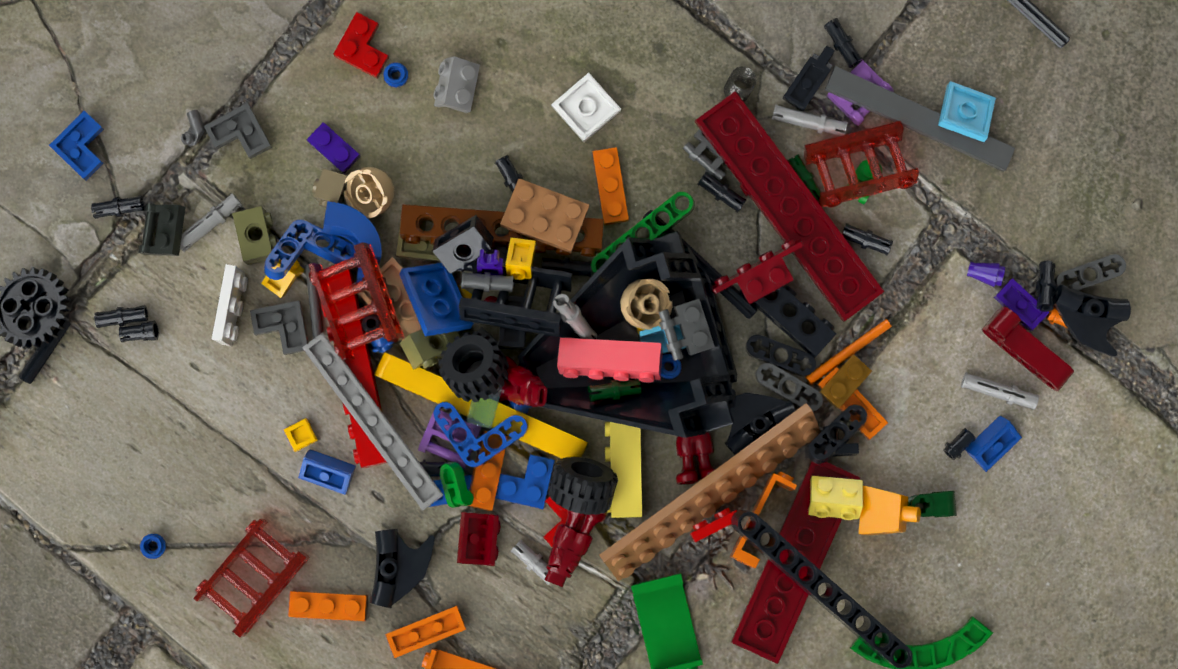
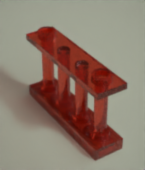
M901 121L804 145L806 165L812 163L817 165L825 192L820 193L819 204L821 207L828 206L832 208L840 205L842 202L897 188L907 189L917 184L918 168L907 170L898 142L902 141L904 131ZM886 145L889 147L897 173L883 177L874 148ZM862 151L865 153L873 179L859 183L850 154ZM838 157L841 159L849 185L835 189L826 160Z
M364 242L354 245L356 252L354 257L325 269H323L321 264L311 263L308 265L310 281L316 286L336 342L334 343L335 352L342 360L355 359L353 349L382 337L387 339L388 342H398L405 339L371 244ZM356 266L362 269L364 274L362 281L331 292L327 278ZM364 290L370 291L373 299L371 304L345 315H339L335 302ZM374 313L379 316L381 322L379 328L348 340L344 329L345 325Z
M265 519L253 520L245 529L246 536L208 581L204 579L195 590L197 595L193 598L199 602L207 597L235 620L234 624L236 627L232 632L239 638L247 635L310 558L303 551H298L297 554L294 552L290 553L263 530L264 526L268 523ZM255 537L284 560L283 564L286 567L280 574L278 572L274 573L246 549ZM239 557L268 581L269 587L264 594L255 591L230 570V567ZM222 577L251 600L253 607L248 613H241L213 589Z

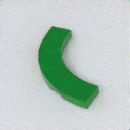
M971 616L961 628L941 640L922 645H906L910 648L913 655L911 664L906 668H897L885 662L858 637L850 646V649L861 657L887 668L939 669L952 665L975 652L990 638L993 632ZM876 636L875 644H879L882 638ZM900 649L895 651L894 661L901 656Z

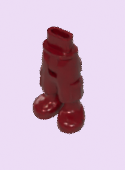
M505 356L509 364V369H507L509 373L508 378L503 379L505 384L502 388L499 387L497 389L498 393L495 395L492 393L489 397L496 402H503L508 399L517 405L544 406L547 388L540 378L532 375L528 369L517 366L510 357Z
M706 432L704 435L688 438L676 437L677 456L683 458L682 470L676 476L678 485H689L698 482V475L693 461L694 455L698 456L699 481L715 470L709 460V455L714 452L713 439L709 432Z
M568 510L566 523L558 525L553 537L554 544L549 556L548 565L546 566L548 572L544 580L560 587L564 586L567 577L571 578V574L578 567L582 556L588 551L593 540L590 535L592 529L598 522L606 519L607 512L598 515L585 514L581 529L575 530L583 514Z

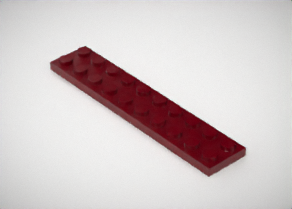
M736 91L694 121L783 242L792 238L795 241L800 239L803 242L804 246L793 251L792 254L843 322L884 292Z

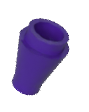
M970 262L967 276L992 287L995 285L1001 286L1006 267L1000 266V263Z

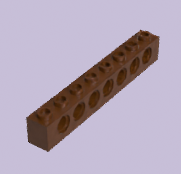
M402 204L400 236L401 239L409 244H420V241H430V244L434 245L435 239L446 233L445 228L448 224L455 223L460 225L475 215L478 216L494 237L492 250L496 249V246L506 247V250H508L510 238L525 239L519 233L511 230L504 237H499L495 234L496 229L501 227L500 223L505 212ZM585 218L580 230L584 239L581 242L575 243L572 252H581V255L586 257H595L596 253H601L604 219ZM425 221H430L434 225L430 231H422L420 229L421 224ZM526 239L536 241L535 253H546V250H555L556 254H571L538 240ZM466 244L460 245L463 248H469Z

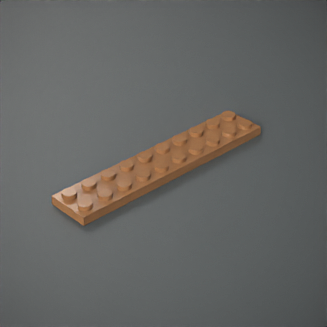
M807 403L801 406L599 554L619 582L621 579L632 575L636 568L643 563L651 561L655 554L663 548L670 547L678 537L692 531V526L704 518L711 517L723 504L733 501L742 490L752 487L757 479L766 473L772 472L786 458L794 456L798 449L806 443H811L821 433L812 409Z

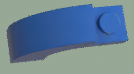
M327 201L322 233L344 237L355 246L359 255L356 286L366 288L368 279H373L375 265L379 266L382 249L379 235L371 221L358 210L345 204Z

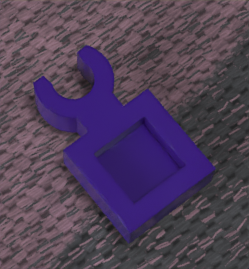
M484 249L480 250V255L477 257L478 274L491 272V275H504L503 258H499L498 250H494V254H486Z

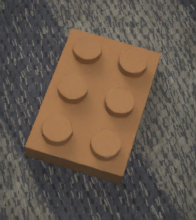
M518 179L500 226L572 253L590 205Z

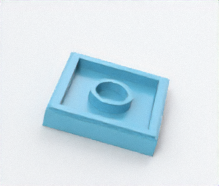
M950 81L946 87L938 126L985 142L988 138L996 98Z

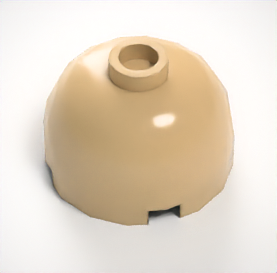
M364 167L351 172L346 178L347 190L344 191V197L347 205L358 210L370 219L378 216L391 206L395 195L394 185L391 178L382 170L374 167Z
M640 279L629 284L624 290L620 301L621 311L625 320L632 326L650 330L653 327H660L659 322H661L658 312L668 309L669 314H671L672 301H669L668 293L670 292L661 281L655 279Z

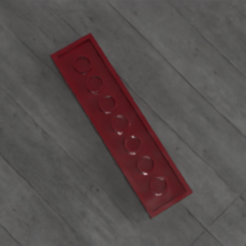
M811 461L779 534L820 569L842 518H819L808 514L811 477L822 476L860 480V477L828 462L817 464ZM787 549L780 553L781 562H785L788 558ZM767 559L731 643L778 664L809 594ZM806 566L802 567L799 571L800 579L807 575Z

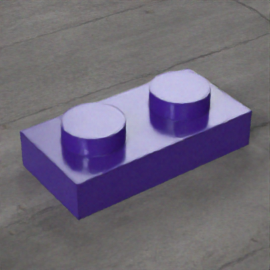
M324 122L307 139L309 144L343 174L360 158V154Z
M1013 278L993 297L1003 307H1007L1020 317L1021 323L1030 332L1050 313L1049 311H1039L1036 308L1037 300Z

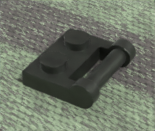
M145 204L144 212H146L142 245H139L138 253L144 255L179 256L186 207L181 205ZM156 214H159L158 224H157V231H156V238H155V245L152 246L153 236H154V229H155V222H156Z

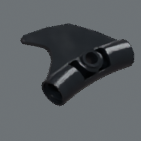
M1059 285L1053 294V305L1074 338L1094 351L1112 357L1117 356V351L1107 341L1106 334L1114 325L1129 319L1131 306L1128 299L1091 295Z
M754 393L737 395L735 407L730 409L734 423L731 426L729 437L724 444L736 455L796 410L792 402ZM756 421L763 423L762 429L756 427Z
M398 529L375 531L376 569L370 603L392 608L393 604L407 595L425 577L432 558L435 536L430 535L418 549H412L400 537ZM390 563L393 564L395 568L392 573H390L387 570V567Z

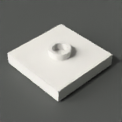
M587 73L551 104L554 110L583 142L587 141L621 111V108L590 73Z

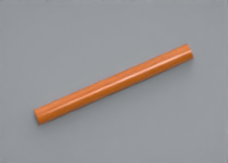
M885 319L819 366L811 374L805 376L808 383L812 385L892 327L890 322Z

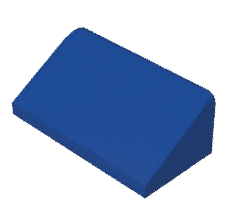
M999 416L965 451L987 472L1022 437L1009 420Z
M308 450L303 458L298 478L346 495L356 466L317 451Z

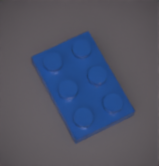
M442 263L401 269L399 273L425 337L471 329L474 324L473 322L460 320L459 303L462 295L452 273L450 274Z

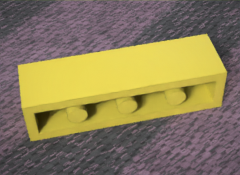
M605 421V437H610V447H605V462H610V468L617 474L618 478L611 508L607 510V513H611V518L642 517L641 428Z

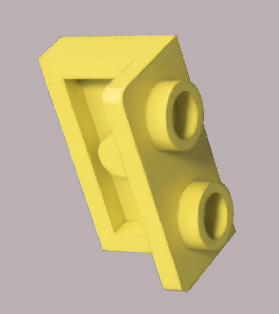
M822 476L811 477L809 515L819 518L835 517L844 520L860 518L863 508V480Z

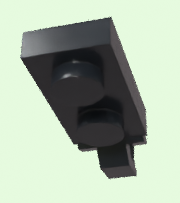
M826 46L820 56L815 53L812 57L810 56L782 99L800 111H804L830 73L833 65L829 63V60L835 50Z

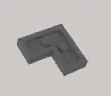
M248 103L204 126L216 149L239 139L246 154L252 159L272 148Z
M299 300L250 310L254 335L258 336L279 331L284 355L304 351L302 347L308 344L302 306Z

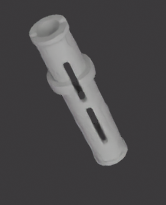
M777 104L772 116V120L817 130L819 134L826 132L843 138L848 124L846 121L827 118L826 114L819 116Z
M232 193L216 207L212 206L210 212L182 234L180 249L185 252L215 226L226 222V218L243 206L237 197Z
M560 294L556 296L555 299L557 301L554 300L553 305L562 314V320L570 324L581 339H593V337L597 339V333L581 315L580 308L576 304L574 305L567 295Z
M965 372L961 382L962 388L1005 400L1006 404L1009 405L1014 403L1035 410L1038 404L1039 395L1019 390L1018 386L1015 385L1010 387L969 374L968 372Z

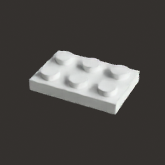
M227 264L223 276L212 340L221 345L232 346V342L236 341L239 328L236 326L237 316L242 314L243 302L240 300L242 292L246 291L248 278L245 277V273L237 266Z

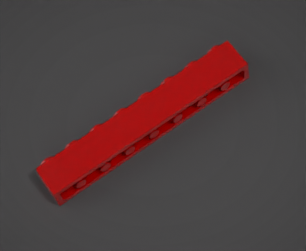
M343 265L318 271L320 278L316 279L319 293H323L325 299L321 306L324 317L329 318L330 327H327L329 341H334L336 351L382 411L367 338L362 328L363 320L352 269L349 265ZM343 404L345 415L349 414L351 424L348 425L349 436L351 440L355 439L357 449H353L355 463L360 464L361 468L386 464V460Z

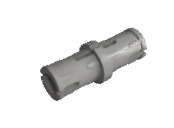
M521 539L510 552L514 553L527 565L526 569L534 571L549 585L550 582L544 580L548 572L546 568L548 564L542 559L543 556L540 553L537 555Z

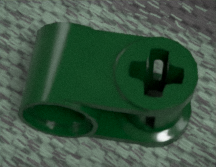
M955 491L932 492L930 494L913 495L908 498V506L915 507L916 503H923L924 507L920 509L921 517L957 516Z

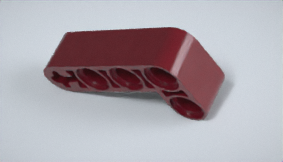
M1007 307L998 309L984 325L982 332L1049 388L1059 392L1074 373L1072 367L1019 324L1021 319L1015 312Z

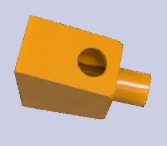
M863 486V508L860 514L858 534L881 535L903 533L906 531L907 522L918 523L920 521V507L908 506V496Z

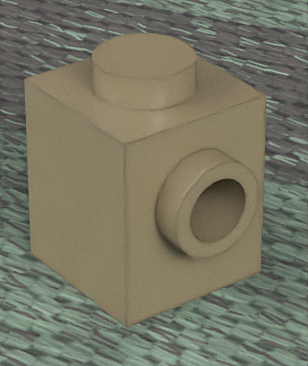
M323 168L320 179L315 180L312 193H315V199L319 201V206L326 208L327 201L343 204L345 198L344 191L347 190V183H345L346 175Z

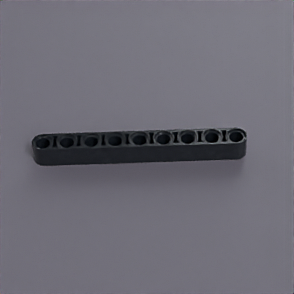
M739 510L733 514L731 524L736 532L885 662L897 668H906L911 664L913 655L908 646L763 519L747 510ZM745 516H749L751 520L748 528L743 529L741 521ZM764 533H768L770 537L769 542L762 546L760 542L761 536ZM787 549L788 558L785 562H781L780 553ZM806 566L807 575L800 579L799 571L802 567ZM825 583L826 591L824 594L819 595L818 587ZM840 600H844L845 607L842 611L838 612L837 604ZM863 616V625L857 628L856 620ZM882 633L881 642L875 644L876 635ZM900 649L901 656L894 661V653Z

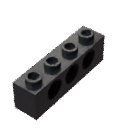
M787 285L775 290L777 294L775 300L770 301L762 297L752 303L814 358L836 335L833 331L834 326L825 318L820 320L814 314L816 312L815 309L807 302L802 304L795 298L796 292ZM791 305L794 307L795 316H785L783 314V306ZM803 322L813 324L814 332L812 334L803 332L801 327Z

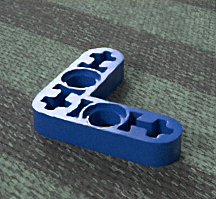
M296 220L289 226L266 258L264 273L273 280L284 278L304 249L338 266H351L356 258V248L351 243L335 235L322 233L323 229L305 220ZM305 231V233L302 232L299 235L298 240L295 239L296 232ZM326 240L329 246L320 247L316 244V241ZM292 246L295 252L285 253L281 248ZM345 252L349 254L345 255V257L341 256V254H344ZM279 259L282 260L280 267L272 269V267L278 264Z
M442 402L434 409L436 422L464 463L470 467L481 466L522 438L528 429L526 420L523 417L513 415L476 439L452 404ZM443 407L446 410L451 408L452 412L449 415L453 421L457 418L460 423L452 425L448 431L445 426L450 425L445 418L441 420L439 418L441 415L440 409ZM513 420L517 423L521 421L523 423L520 427L522 431L519 434L516 431L510 433L509 436L512 439L507 442L505 435L499 429L504 427L505 431L512 427L511 422ZM456 428H464L466 430L467 437L464 441L456 442L453 439L452 433ZM493 434H498L502 438V445L497 449H493L488 445V438ZM483 441L485 448L491 454L486 456L485 452H482L478 456V462L468 461L467 458L470 456L468 451L471 449L475 452L482 448L478 444Z

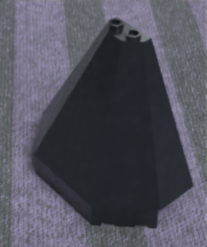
M678 231L653 240L628 237L570 301L580 308L581 315L597 333L598 340L640 342L637 328L626 321L623 316L620 301L624 290L629 284L640 279H655L661 281L670 292L668 295L669 301H672L671 318L676 317L674 306L700 299L715 347L693 355L688 354L687 348L681 349L683 358L679 359L681 362L679 375L673 379L661 377L660 380H654L651 383L640 381L641 385L630 387H641V394L620 396L617 400L607 398L591 402L589 395L598 394L599 391L588 393V386L608 384L610 380L615 379L614 377H603L601 380H595L578 375L577 378H567L559 373L557 362L560 337L581 339L570 324L562 320L560 337L538 334L517 356L519 360L518 366H522L528 369L532 375L538 376L547 388L546 403L541 407L684 438L704 435L706 432L734 423L730 409L735 407L736 392L732 389V383L737 382L738 374L716 298L711 288L712 284L707 273H700L698 270V260L690 248L683 247L681 235ZM665 363L664 368L667 371H672V365Z

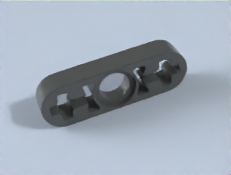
M1112 254L1064 271L1057 275L1054 280L1056 288L1064 281V276L1067 280L1075 277L1078 278L1077 282L1069 285V288L1077 291L1108 281L1125 272L1126 262L1120 255ZM1111 261L1112 263H1118L1119 267L1115 269L1116 273L1113 269L1103 273L1101 268L1110 265ZM1086 268L1095 270L1096 279L1094 281H1087L1084 278L1083 273Z
M765 363L756 371V380L760 385L787 401H791L792 404L799 408L807 403V400L802 397L799 398V401L794 399L800 393L801 387L805 388L802 394L808 397L812 394L815 395L814 400L817 402V405L812 404L810 406L812 411L814 412L821 407L823 397L818 390L777 366ZM771 369V375L777 379L779 374L784 376L779 381L777 389L772 386L775 384V381L772 379L764 381L762 379L764 375L761 373V370ZM789 380L795 383L796 391L794 394L787 395L783 392L782 384L785 381Z

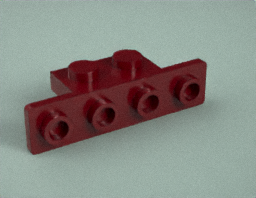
M792 238L782 243V249L773 253L770 250L758 257L760 261L750 265L748 262L736 269L737 273L731 277L724 275L714 281L715 285L711 287L714 294L738 283L746 300L751 304L786 285L794 279L782 257L803 247L804 244L800 239L795 241Z

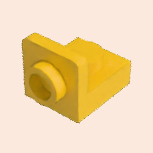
M510 238L505 263L507 276L512 275L513 279L516 280L532 278V264L536 241Z
M279 259L278 264L272 267V269L280 267L282 260ZM296 260L284 278L273 280L265 276L261 284L282 298L286 295L296 277L301 275L305 269Z

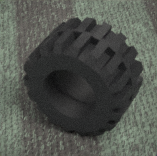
M475 331L472 335L467 332L461 338L459 335L455 337L453 343L449 342L446 345L447 350H443L441 353L443 359L439 360L438 365L441 368L439 372L443 380L458 398L462 397L467 402L470 399L473 402H479L480 398L487 400L490 394H497V389L499 387L502 388L505 384L503 379L508 378L509 373L507 369H509V364L495 340L485 333L481 335L480 332ZM482 361V364L475 371L465 373L471 364Z
M565 457L559 459L555 464L548 494L557 505L572 512L587 515L606 513L611 508L618 481L617 474L611 468L592 459Z

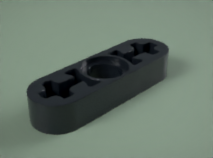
M753 335L746 342L745 348L749 356L765 363H771L778 368L799 376H807L816 368L815 358L811 354L765 336ZM757 340H760L761 346L767 349L769 344L774 345L769 352V358L764 357L767 353L766 351L759 350L757 353L753 352L754 347L750 346L751 342L755 343ZM779 348L784 349L788 354L787 360L782 363L777 362L773 356L774 351ZM792 353L797 354L794 358L795 360L802 361L804 358L808 359L807 364L811 365V367L806 368L804 371L800 370L801 366L797 363H793L792 367H789L788 364L792 360Z
M851 405L846 408L811 441L808 448L810 460L817 464L827 462L864 427L867 420L866 410L860 405ZM851 414H859V421L854 420L848 428L846 424L849 422ZM839 428L844 432L845 437L841 440H835L831 437L830 431ZM827 441L829 445L825 448L824 455L822 453L816 455L815 447L821 448Z

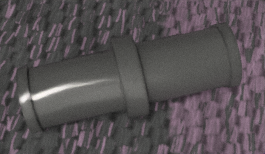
M462 272L461 288L484 289V292H489V290L512 292L513 276L491 275V272H485V274Z

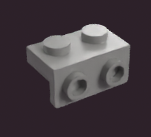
M455 56L444 59L438 70L440 78L434 90V106L438 108L445 106L464 113L471 112L480 65Z

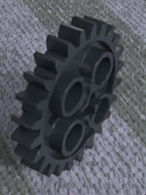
M32 267L30 271L22 268L21 275L12 272L13 280L4 278L6 286H0V336L5 337V341L13 343L15 346L21 347L23 345V347L28 349L32 345L39 348L41 341L49 344L50 335L55 338L58 337L56 333L57 328L60 330L65 329L61 322L69 321V318L64 316L65 312L72 311L71 308L65 305L71 301V298L64 296L69 289L62 286L64 282L58 279L57 275L49 273V271L43 268L40 271L35 267ZM35 287L34 293L30 294L32 288ZM17 303L16 309L12 312L13 306ZM50 304V309L45 313L46 306ZM31 321L32 324L30 328L27 329V324Z

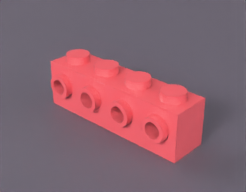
M560 337L557 367L559 373L567 378H577L578 375L588 376L595 380H601L603 377H614L618 381H628L629 378L639 379L641 382L651 383L654 380L661 379L663 349L661 343Z

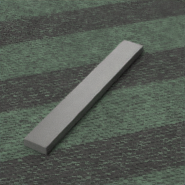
M322 332L303 346V350L420 508L424 511L444 496L325 334Z

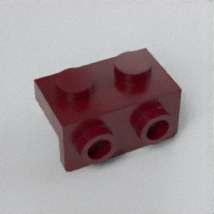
M461 512L457 563L495 565L499 553L496 546L497 535H499L501 529L499 515Z

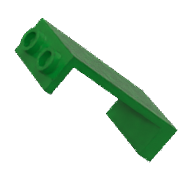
M674 574L631 585L651 669H698V666L703 665L681 574Z

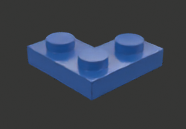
M85 110L49 145L86 181L104 164L87 148L104 129Z
M530 454L524 479L500 474L495 499L544 509L555 460Z

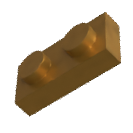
M853 354L819 393L839 409L870 375L872 370Z

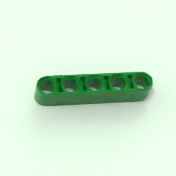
M686 192L674 194L599 253L592 260L593 272L596 273L599 262L602 259L608 260L628 237L637 238V233L640 229L647 228L649 230L650 236L648 239L650 240L663 236L692 213L695 208L693 197ZM681 197H687L690 203L689 207L686 210H678L676 206L677 200ZM660 213H668L670 217L669 223L665 226H659L657 216Z

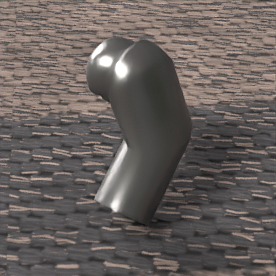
M192 110L186 114L190 128L185 134L181 135V141L184 145H196L205 131L198 110Z

